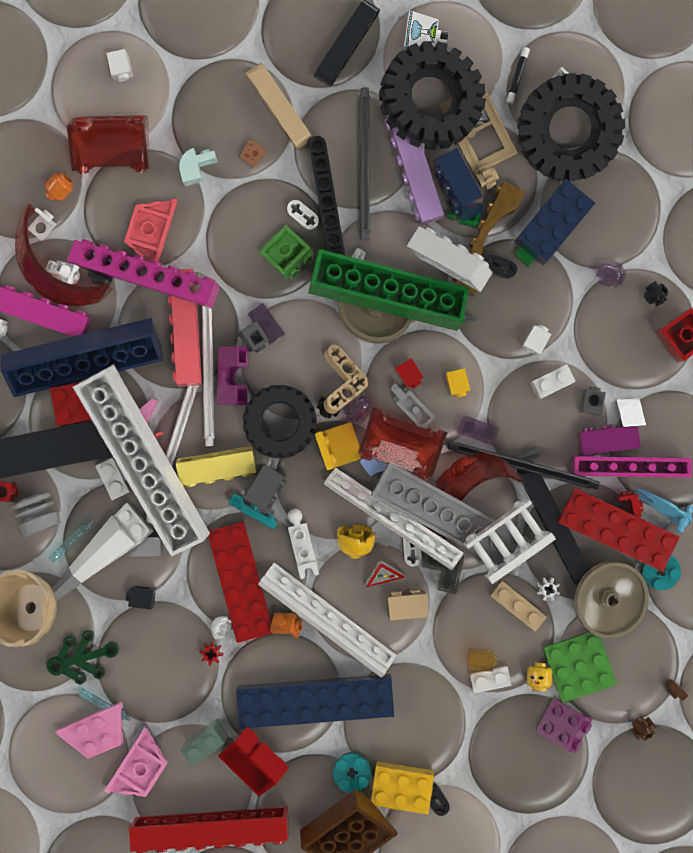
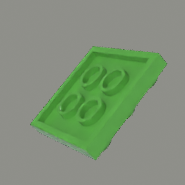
M586 632L543 647L562 703L617 685L601 637L591 632Z

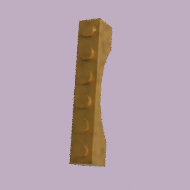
M506 181L502 186L498 185L494 193L496 200L494 203H489L485 212L488 216L486 220H481L477 228L480 231L478 237L473 236L469 247L472 248L470 254L477 253L480 256L482 255V248L489 231L501 219L516 211L525 193L524 190ZM455 278L452 279L455 284L468 287V295L475 296L477 290Z

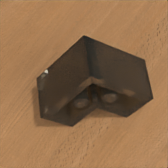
M424 552L421 566L439 571L436 584L438 591L456 594L465 556L463 555L453 570Z

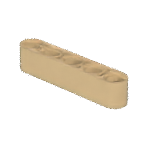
M259 63L247 71L245 74L296 150L309 143L311 138H313L265 66Z

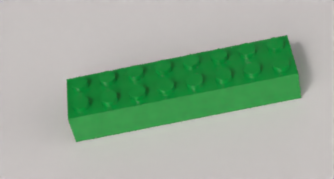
M319 249L315 259L308 290L309 294L457 331L463 323L469 292L468 287Z

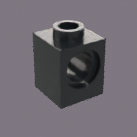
M132 586L130 590H127L126 601H129L128 607L153 609L156 588Z

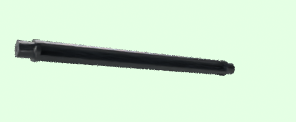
M449 441L447 449L454 451V453L477 457L482 460L585 487L589 490L590 488L595 490L599 488L600 482L592 480L593 478L571 474L460 442Z

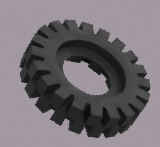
M432 41L422 42L420 47L415 43L408 46L406 51H400L387 68L380 83L382 87L379 90V100L383 101L380 108L383 116H389L386 123L391 130L397 127L399 131L396 135L402 140H405L408 136L411 138V145L419 148L421 143H424L425 149L435 150L438 145L440 149L449 148L452 143L456 145L461 142L479 122L483 114L481 112L485 108L486 99L482 98L486 93L485 84L478 83L482 76L478 69L473 71L470 69L474 62L468 56L461 60L459 57L462 51L453 47L451 52H448V44L438 42L436 47H433ZM424 77H435L442 80L449 87L452 94V103L447 112L439 116H430L424 114L415 106L412 99V89L418 80Z
M566 73L542 83L527 97L528 99L520 111L521 115L517 123L519 135L517 137L519 145L523 149L521 152L536 171L542 172L548 178L558 179V181H564L565 179L576 181L594 176L597 172L605 169L611 160H614L619 152L617 149L622 145L624 139L622 130L625 129V119H622L621 115L624 111L621 103H617L615 99L617 97L612 89L608 90L605 87L606 84L601 80H594L591 78L592 76L583 73L581 75ZM569 106L582 109L588 115L591 122V133L588 140L581 147L571 150L561 148L555 144L549 131L550 122L554 114L558 110Z

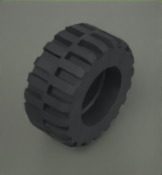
M281 384L263 388L251 397V400L245 407L243 430L245 431L246 438L255 450L265 456L272 458L294 456L302 452L315 435L317 424L315 409L307 396L294 387ZM274 404H286L292 407L298 417V426L295 433L284 440H276L269 437L262 426L264 412Z

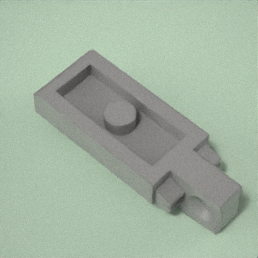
M395 383L390 388L396 395L393 400L421 431L436 418L406 387L402 390Z

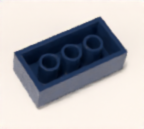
M565 179L514 242L544 266L595 205V202Z

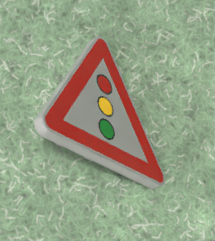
M379 561L364 585L365 588L403 579L406 576L405 573L383 561Z

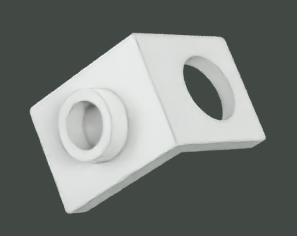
M36 208L35 211L39 216L27 229L39 240L43 241L57 224L52 221L54 216L47 210L42 212ZM38 223L46 225L44 233L36 232L35 228Z

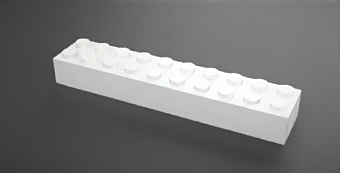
M112 365L74 386V390L171 557L203 542L210 532L115 366Z

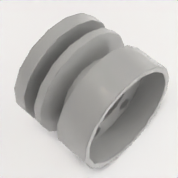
M50 493L32 495L10 507L12 512L22 511V513L14 516L15 519H25V522L18 526L22 538L61 524L57 512L48 513L46 510L53 506L54 503L44 504L43 502L51 498Z

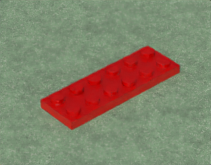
M575 487L558 519V523L662 572L680 538L665 529Z
M245 522L209 531L208 538L237 643L272 634L270 631L272 621L263 588L258 585L261 580Z

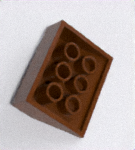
M355 789L300 830L301 849L307 853H373L397 836L398 833L373 802Z

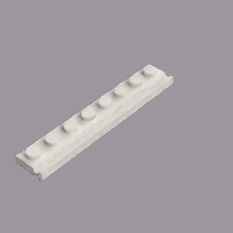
M272 564L258 585L382 678L396 657V654L277 564Z

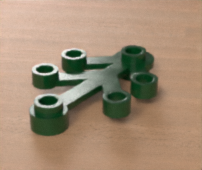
M86 630L82 634V640L74 655L65 659L69 649L76 644V638L69 635L64 639V645L58 656L48 660L47 670L55 676L64 674L73 679L78 685L86 682L87 675L84 672L77 673L68 668V666L76 665L91 673L94 678L101 679L105 675V669L103 667H95L86 661L101 656L113 658L119 653V645L111 641L105 644L103 648L84 653L88 643L95 637L92 630ZM90 633L91 639H87L85 634ZM68 638H71L73 640L72 645H69L67 643ZM109 646H114L115 652H110ZM55 662H58L60 664L59 669H56L54 667ZM96 670H101L102 676H98ZM78 675H82L84 677V680L82 682L78 680Z

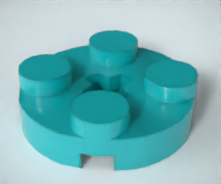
M673 555L670 556L665 567L664 575H657L658 569L645 563L642 565L641 575L646 584L656 590L672 588L681 577L679 562Z
M356 752L345 753L335 763L333 778L340 790L351 793L355 789L361 791L368 786L371 779V766L369 761L361 756V754ZM350 768H354V771H358V774H355V777L347 775V772L350 771Z

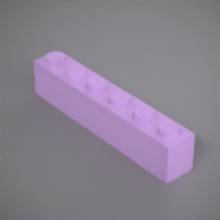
M384 119L387 131L391 130L389 125L386 123L387 119ZM397 127L391 130L393 137L390 138L393 149L396 148L398 152L396 160L398 166H402L404 171L402 174L403 182L405 185L408 184L410 189L407 193L410 203L414 202L416 208L413 210L416 221H420V224L423 225L442 219L444 213L422 144L419 148L411 145L410 137L407 136L405 140H402L396 135L399 129Z

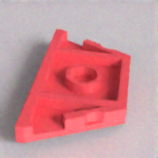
M177 199L135 205L124 242L140 257L145 258L144 261L151 263V260L160 261L178 204Z

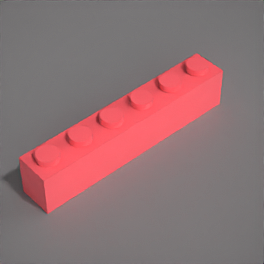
M193 268L180 269L179 271L184 274H186V271L195 273ZM182 279L176 282V287L181 285ZM196 286L193 288V293L196 292ZM168 295L169 307L172 306V314H169L170 325H173V333H170L171 344H174L175 350L171 353L172 363H175L176 370L173 371V381L179 387L202 385L197 304Z

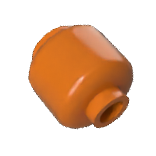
M54 173L44 184L46 196L52 201L65 200L73 191V181L65 173Z

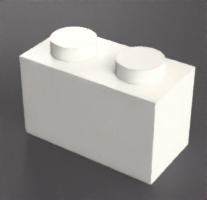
M564 365L530 382V385L539 400L576 381L568 365Z

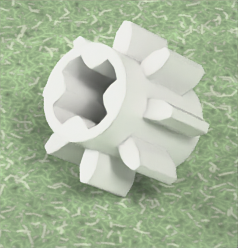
M543 577V582L536 584L540 589L536 593L538 595L543 594L542 600L544 601L547 597L554 601L553 596L555 594L560 595L557 591L560 584H553L554 578L552 577L549 581ZM549 585H550V587L552 588V591H551V592L548 591V592L546 593V590H544V587H545V586H546V587H549Z

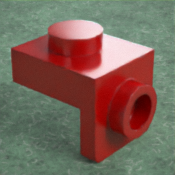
M631 490L620 492V496L615 497L616 501L627 500L630 514L642 517L644 507L637 493H632Z

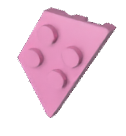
M121 701L63 726L55 732L87 759L99 755L123 743V719L121 718L123 703Z
M147 727L143 729L104 792H116L123 795L135 794L146 797L168 762Z

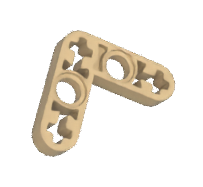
M331 345L325 351L324 357L345 382L329 395L323 404L328 413L335 414L367 388L368 379L340 346ZM342 365H347L350 368V373L343 371ZM360 381L361 385L354 389L353 385ZM343 389L349 391L350 398H346L345 396H343ZM338 398L339 402L335 406H332L331 402H334Z

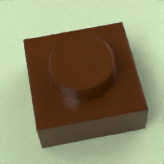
M669 679L665 683L669 688L667 692L674 699L678 697L684 701L688 697L673 680Z

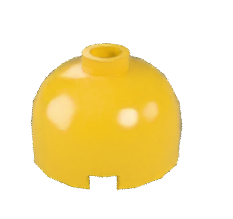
M353 524V528H347V525H343L337 530V544L344 554L350 558L358 559L370 553L375 543L376 533H372L373 529L365 525Z

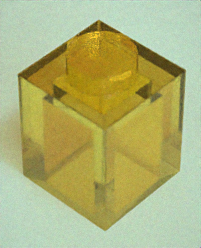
M469 648L468 669L470 671L493 672V666L497 664V655H494L492 649Z

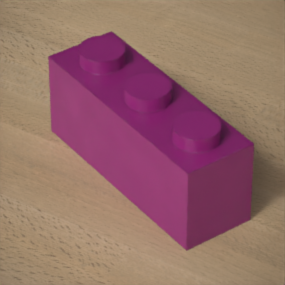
M620 423V427L613 428V424L601 426V430L595 431L594 427L582 428V432L577 433L580 456L641 448L638 426L623 427V424Z

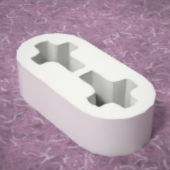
M293 200L288 204L287 211L289 216L303 228L312 231L318 227V216L302 202ZM297 205H299L300 212H302V215H300L297 212L293 214V210L291 207H296ZM304 216L308 217L309 219L313 217L315 224H310L309 226L306 225L307 220L304 218Z
M403 538L404 560L407 565L415 567L421 562V549L415 545L410 547V542ZM413 549L415 556H418V559H415V563H411V560L407 559V557L411 556V550Z

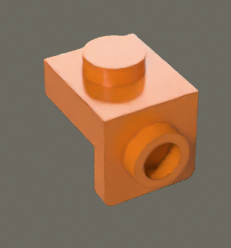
M274 613L270 631L273 634H290L294 638H299V634L302 631V620L295 613Z

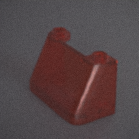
M148 116L75 117L67 124L72 171L86 174L93 167L131 166V169H135V172H145L146 169H149Z
M373 407L358 453L361 454L360 457L368 461L374 459L386 464L391 462L403 470L415 473L416 477L422 480L432 478L448 432L438 429L437 432L432 431L431 433L430 428L424 429L391 417L390 414H387L385 417L382 409Z

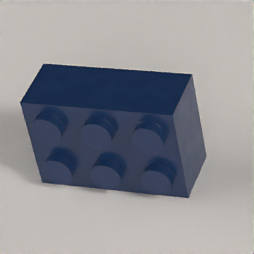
M456 148L437 157V166H435L437 174H435L439 185L443 184L445 188L443 192L448 201L451 200L454 205L452 210L455 216H459L461 221H464L482 213L483 196L458 149Z

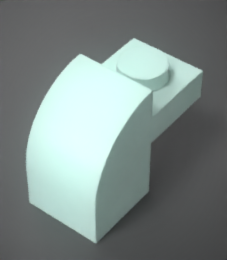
M192 148L182 156L179 169L185 186L204 182L200 167L218 162L215 151L203 150L197 155L194 148Z

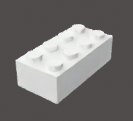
M419 226L407 247L419 259L481 292L493 273L488 268L489 264L483 261L484 258L477 253L470 254L467 252L468 249L460 244L455 246L449 238L443 235L440 238L429 227L424 229Z

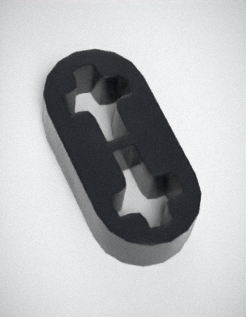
M493 254L484 257L483 261L493 259V263L498 265V267L492 266L489 268L493 275L504 279H511L516 275L517 266L514 262ZM508 265H510L513 273L510 272L508 275H506V271L504 269H501L500 267L502 266L506 268Z
M433 781L432 787H435L434 793L436 796L433 797L431 794L430 807L436 815L444 816L449 812L450 805L439 785ZM437 799L440 801L441 804L445 803L444 810H441L440 808L436 809L438 807L436 802Z

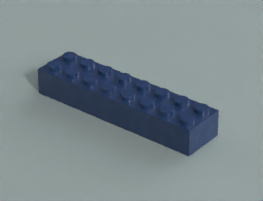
M148 318L1 354L0 371L13 397H18L86 380L112 365L115 366L117 372L161 362L163 361V352L153 320Z
M385 674L382 678L378 675L243 685L238 686L236 690L239 729L395 717L391 674Z

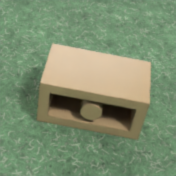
M422 589L410 590V593L403 594V591H393L391 595H387L390 621L429 617L427 594L422 592Z

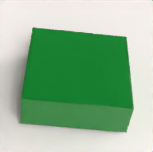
M521 247L514 254L527 267L535 260L534 257Z

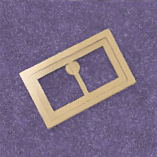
M487 91L482 98L486 99L484 110L490 121L473 128L468 136H465L458 143L474 176L478 174V168L486 164L490 168L518 154ZM452 98L438 104L443 114L449 110ZM493 125L504 149L479 161L468 138H473L476 132Z

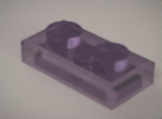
M263 303L248 313L253 322L257 321L269 340V345L285 335Z
M463 415L457 433L493 446L500 428Z

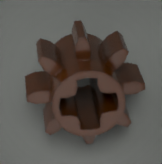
M640 716L631 724L633 726L631 731L637 740L642 738L643 741H646L655 734L653 729L656 726L649 717L645 719L643 716Z

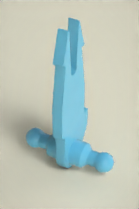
M638 488L639 492H635L638 494L639 499L669 517L668 520L679 524L676 528L678 533H682L684 527L691 523V512L693 511L691 505L686 506V511H682L671 502L650 493L651 491Z

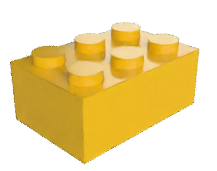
M377 761L371 801L378 807L429 814L434 770Z

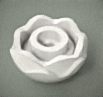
M220 616L212 622L210 630L214 638L225 637V633L231 629V621L228 617Z

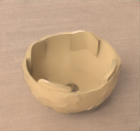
M8 570L0 575V643L7 647H26L32 645L51 629L56 617L57 601L51 586L41 577L27 570ZM32 602L36 606V610L34 613H32L29 609V606Z

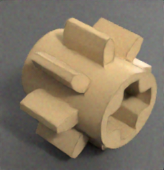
M487 164L478 168V174L475 175L479 186L481 188L486 186L487 190L496 186L495 181L499 177L493 166L488 168Z

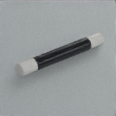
M527 47L522 48L506 99L508 104L514 103L530 51Z

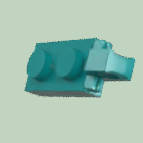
M233 494L229 505L275 530L278 523L275 522L276 518L267 512L265 515L259 513L260 508L251 503L248 506L245 505L241 496Z

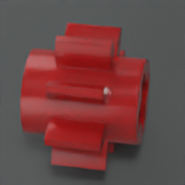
M214 641L209 646L207 643H204L205 650L199 651L204 656L201 661H208L209 666H211L213 661L219 663L218 656L224 655L219 650L222 645L216 646ZM210 649H213V653H216L213 657H210V654L207 653Z

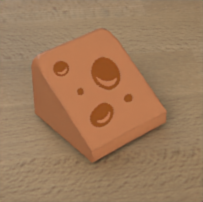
M250 139L240 158L256 168L265 156L266 150Z

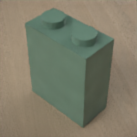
M217 718L187 739L181 752L191 767H193L221 747L227 739L228 732Z

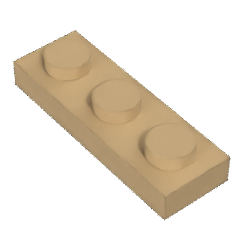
M502 580L490 594L492 598L535 632L547 618V616Z

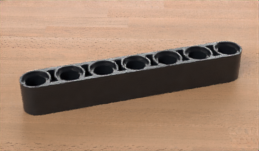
M314 136L309 142V149L326 248L329 252L346 256L326 141L321 136ZM321 143L323 148L321 150H314L313 145ZM322 161L326 163V167L318 169L316 164ZM322 180H327L330 184L327 188H322L319 186V183ZM325 199H331L333 204L325 207L322 202ZM329 217L336 220V223L332 226L327 225L325 222ZM332 236L339 238V242L335 245L329 243V238Z
M517 469L516 473L546 531L551 532L556 538L553 544L573 583L577 587L582 577L590 570V567L570 529L558 523L561 512L543 477Z

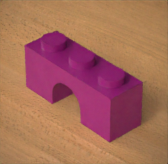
M238 346L218 347L217 405H247V386L238 385L235 375L238 369L248 367V348Z

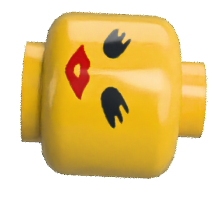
M535 662L534 666L528 668L527 685L531 687V690L547 691V688L551 687L552 669L546 667V663Z

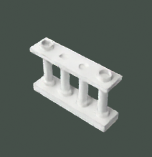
M520 499L513 504L514 508L477 534L474 532L465 538L466 542L463 545L468 549L473 546L488 568V573L484 576L492 584L556 539L551 532L541 531L527 510V507L532 504L530 500L525 499L523 501V499ZM518 513H521L535 534V540L531 543L524 540L511 521V518ZM503 524H505L520 546L519 551L514 555L513 553L510 554L495 532ZM487 535H489L504 557V562L500 565H494L479 543Z

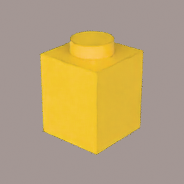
M465 368L445 373L450 396L455 395L456 398L467 396L466 392L471 390Z

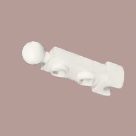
M291 509L287 517L293 523V526L288 527L300 579L305 578V569L311 568L314 575H319L307 523L301 524L300 521L303 516L299 509Z

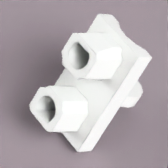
M49 260L45 271L51 273V279L71 285L77 283L80 278L79 266L58 260L56 263Z

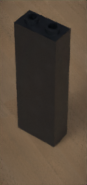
M93 421L0 439V479L113 457Z

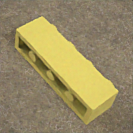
M252 446L179 458L176 461L178 478L181 484L186 487H193L201 482L210 484L218 479L232 480L235 476L241 475L242 477H250L254 475L253 473L257 472Z

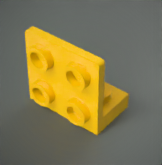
M351 422L315 433L327 470L363 458Z

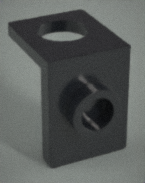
M89 272L87 275L93 279L92 283L101 287L104 284L110 286L113 280L112 277L96 272L94 274Z

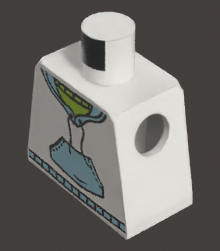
M409 11L404 51H406L408 46L415 43L420 47L422 42L432 41L433 47H435L436 42L447 43L449 31L437 30L438 19Z

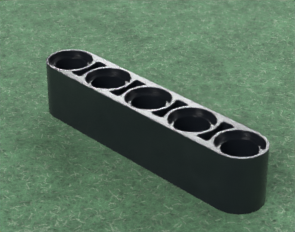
M367 0L361 1L314 74L316 79L329 87L334 84L376 20L380 8Z

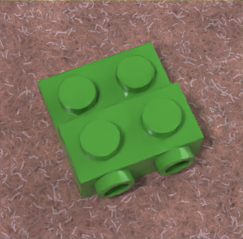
M287 225L259 251L287 280L296 278L300 273L299 269L304 264L309 265L313 261V255L315 254L311 247Z

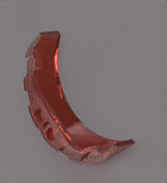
M28 204L19 221L15 236L16 259L26 281L40 295L62 305L85 306L101 302L113 290L110 285L104 284L95 287L70 285L53 277L37 261L29 243L30 231L27 228L28 219L36 211L31 204Z
M478 452L476 455L464 456L454 462L450 468L443 472L435 484L436 488L462 501L470 491L487 480L499 477L511 478L519 483L524 480L501 457ZM426 527L427 529H429L430 531H432L433 533H435L436 535H438L439 537H441L442 539H444V540L446 541V537H445V536H443V535H441V534L435 532L434 530H432V529Z

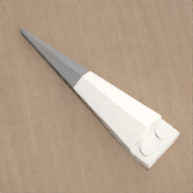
M126 503L114 516L112 515L53 586L52 590L56 601L138 546L153 532L131 503Z

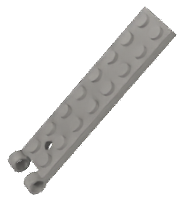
M388 462L370 495L465 547L463 543L466 542L465 538L474 532L477 534L495 521L491 517L391 462ZM501 525L495 532L510 554L514 553L518 543L507 527ZM489 535L479 541L494 564L500 565L504 562V557L498 548L493 545ZM522 535L526 542H532V540ZM473 546L468 549L478 555ZM517 566L510 573L519 577L523 568Z

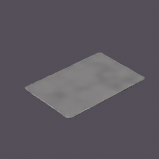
M639 398L617 400L623 427L646 425Z

